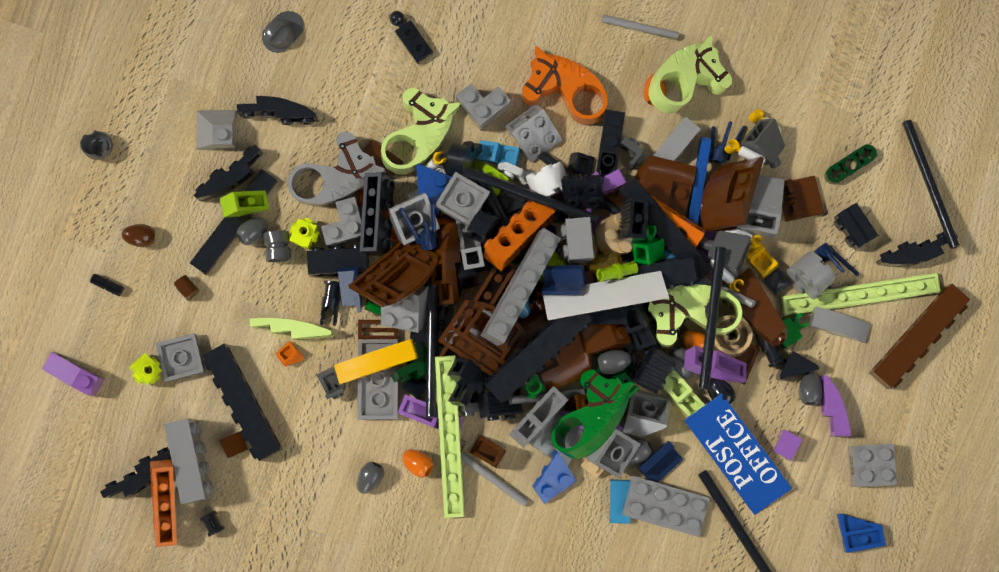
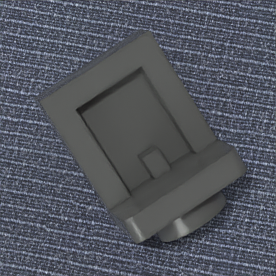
M625 136L620 143V147L634 157L628 166L632 169L634 165L638 167L643 161L644 157L642 155L645 150L639 146V142L634 138L630 137L629 139Z
M334 366L317 374L326 392V399H337L344 394L346 384H339Z
M473 393L471 403H468L467 406H458V412L462 413V416H475L474 412H480L478 393Z

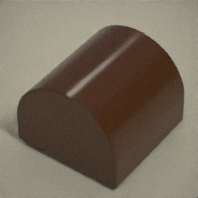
M187 275L180 277L174 282L176 289L187 301H190L199 292L197 286Z

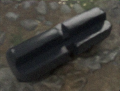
M93 274L90 279V283L114 295L121 296L124 291L123 286L109 281L98 274Z

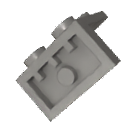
M537 104L504 126L508 133L515 137L530 162L535 161L544 151L547 152L562 141L561 136L545 110Z

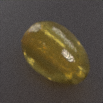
M604 252L591 262L590 271L596 275L598 269L611 267L615 263L623 264V260L617 252Z

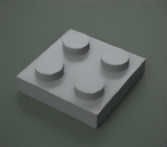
M455 172L436 202L435 208L469 226L473 217L480 211L487 200L490 191Z
M195 333L156 343L165 382L205 373Z

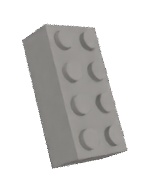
M187 418L164 424L181 504H190L213 498L212 494L215 493L213 482H209L210 466L208 462H205L204 458L206 447L204 442L200 440V434H202L200 423H197L195 419Z

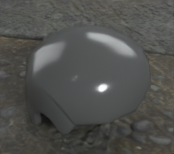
M94 130L92 134H84L82 136L80 148L88 158L101 160L110 155L113 150V142L111 137L105 132Z

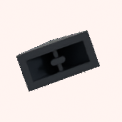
M792 351L788 354L786 361L776 375V379L780 380L819 370V367L812 361Z

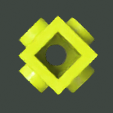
M298 218L297 222H294L291 226L290 233L292 235L289 241L310 250L313 242L316 243L320 236L319 228L315 225L316 222L308 218H304V220Z
M146 353L142 354L128 367L133 373V379L138 384L143 383L144 385L155 383L160 378L158 374L162 371L159 368L161 366L159 361L154 357L150 358Z

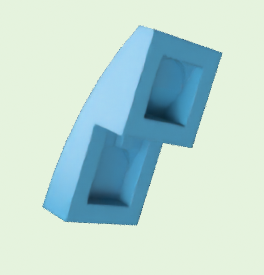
M480 140L483 151L477 156V160L496 165L507 162L518 167L521 148Z
M610 479V523L630 524V517L623 516L622 511L631 480Z

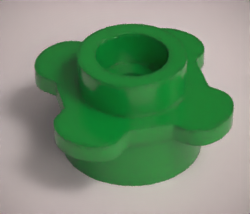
M532 375L529 383L522 389L526 390L528 398L534 399L537 394L543 393L546 388L545 385L541 384L537 375Z

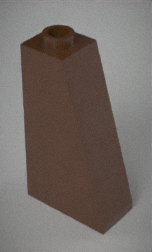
M748 268L737 278L743 280L744 285L741 286L736 282L735 286L740 290L738 293L755 300L756 303L753 308L740 303L742 317L747 320L750 327L774 348L784 343L787 339V328L753 271ZM722 299V302L736 314L734 306Z

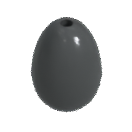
M263 218L250 219L239 226L236 235L243 245H253L267 232L268 223Z
M680 346L670 351V354L676 358L674 370L682 378L689 379L693 377L694 372L684 369L685 351L688 349Z
M609 350L598 357L600 371L606 375L619 373L631 363L630 354L622 350Z
M807 372L800 382L799 397L805 405H817L823 397L821 380L814 372Z
M635 439L641 445L628 465L643 463L652 456L653 449L647 439Z
M373 461L366 463L358 474L357 490L362 494H367L377 488L384 477L383 467Z

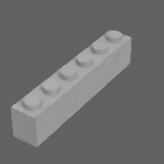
M545 228L537 232L480 336L497 346L506 341L561 240L560 237Z

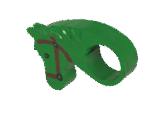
M595 370L584 372L580 378V383L587 389L586 394L589 403L587 406L563 416L556 422L551 434L553 446L571 459H581L595 452L608 440L616 429L626 410L629 398L639 389L638 386H634L633 382L624 383L618 377L616 379H605ZM583 425L585 431H583L580 441L573 447L566 448L565 439L569 431L575 426Z

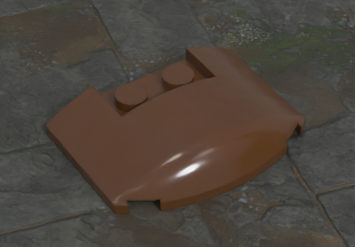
M650 155L647 158L648 160L638 169L635 177L652 196L685 216L697 166Z
M762 156L750 160L723 164L711 175L704 188L700 206L701 221L705 231L746 225L764 160Z
M414 241L406 245L398 242L348 286L351 290L381 307L394 305L415 294L428 281L436 267L439 256L430 250H422L421 245L416 244Z
M465 300L438 342L461 357L470 359L481 370L491 375L528 341L525 330L516 321L506 341L499 346L493 344L480 335L496 307L485 302Z
M538 309L531 312L526 318L522 319L519 317L517 319V322L525 330L528 340L550 321L547 319L546 310L539 312ZM579 333L574 336L576 339L569 346L564 345L559 350L560 354L555 359H549L544 364L545 368L540 372L547 391L553 386L558 389L580 379L587 370H593L594 355H587Z

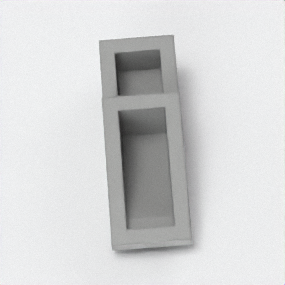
M685 117L653 156L675 161L700 132L701 128Z
M816 306L813 308L809 327L825 331L828 334L866 343L870 323Z
M553 386L509 435L521 447L525 448L568 399Z

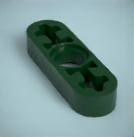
M870 144L863 145L830 166L825 171V180L829 184H837L866 166L876 158L877 151L875 147ZM864 150L871 152L869 157L859 160L858 157L864 153ZM846 160H853L856 164L855 169H848L845 165ZM840 168L843 172L837 175V179L830 177L832 174L831 170L836 172Z

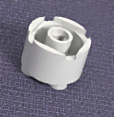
M558 162L541 168V171L537 173L534 172L525 176L531 191L551 197L563 192L561 179H563V176H567V173L562 163Z

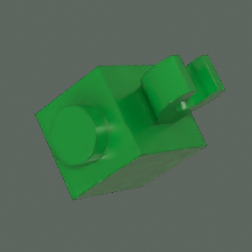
M649 224L647 225L646 240L632 243L634 261L636 263L651 265L665 258L664 239L655 237L656 226Z
M803 313L797 314L793 321L790 317L785 320L781 317L788 332L787 339L780 345L782 349L803 338L799 330L809 325V322L799 323L798 320L803 316Z

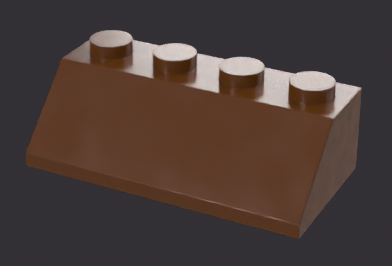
M597 270L585 272L586 284L600 282L597 279ZM591 324L587 330L579 332L587 355L600 354L609 350H619L631 342L624 325Z

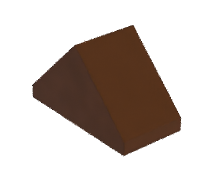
M480 435L470 453L497 468L506 450Z

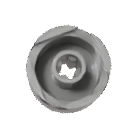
M807 252L786 272L794 282V289L799 293H807L814 300L835 280V275L828 264L824 266L820 262L822 260L820 256L813 252Z

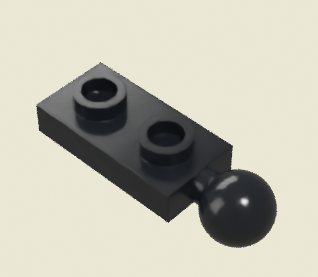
M393 11L390 14L389 20L392 25L399 27L395 30V34L415 62L418 64L433 54L432 49L410 20L405 23L404 14L401 11Z

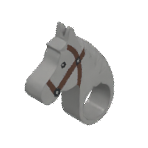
M346 131L337 136V145L341 149L338 154L337 166L301 164L290 173L288 189L291 195L302 204L327 206L335 204L337 201L345 200L364 188L365 173H386V170L377 166L375 158L364 153L360 148L357 138L352 133ZM310 170L319 172L324 181L323 190L317 196L310 199L299 197L295 190L298 176Z

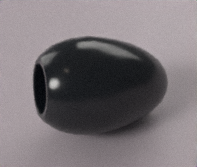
M710 377L709 390H707L710 398L713 400L722 393L723 400H727L731 404L736 399L732 386L725 380Z

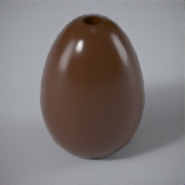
M146 224L131 225L122 231V239L136 247H149L154 244L155 229Z

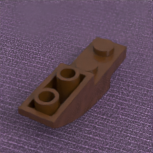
M453 222L439 226L440 229L437 231L438 237L436 238L437 247L432 250V252L439 256L436 267L431 275L432 286L438 285L440 305L459 303L455 263H459L461 260L457 224Z

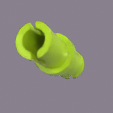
M635 261L624 264L615 263L611 267L598 269L596 272L597 279L600 282L610 279L619 280L623 276L637 274L638 266Z

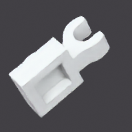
M507 162L499 163L497 170L509 179L516 177L522 186L528 184L524 180L525 175L527 176L532 173Z

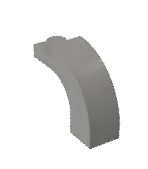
M456 220L464 270L485 266L481 243L469 238L468 226Z

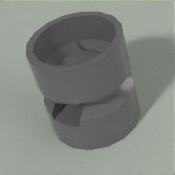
M270 231L263 234L264 245L268 247L265 250L266 262H284L292 259L291 248L287 247L290 243L289 231Z

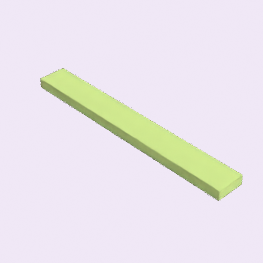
M938 273L827 289L814 300L807 293L781 296L780 300L784 317L799 313H811L816 306L830 310L941 292Z
M455 355L435 356L444 518L465 517L458 406L452 405L448 401L457 385L447 375L455 361Z

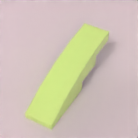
M250 318V327H270L273 334L291 333V339L293 340L334 336L331 330L301 321L279 318Z
M675 370L668 373L663 389L687 418L705 406L693 392L692 388Z

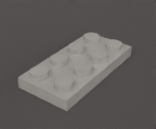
M358 339V356L397 344L398 339ZM398 366L358 378V420H398V382L394 383L391 377L398 370Z
M632 476L622 515L700 537L710 498Z

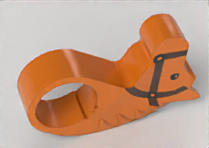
M535 46L536 58L530 62L532 75L523 86V101L529 106H534L540 102L542 96H549L554 92H559L570 116L576 122L583 125H592L599 122L605 115L608 97L597 77L582 65L562 56L546 54L539 47ZM585 90L597 94L602 100L603 106L599 112L593 115H583L574 108L572 101L579 91Z

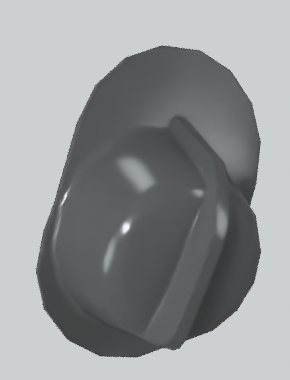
M285 11L278 14L263 31L262 40L265 47L277 53L289 48L303 32L304 24L300 15L293 11Z

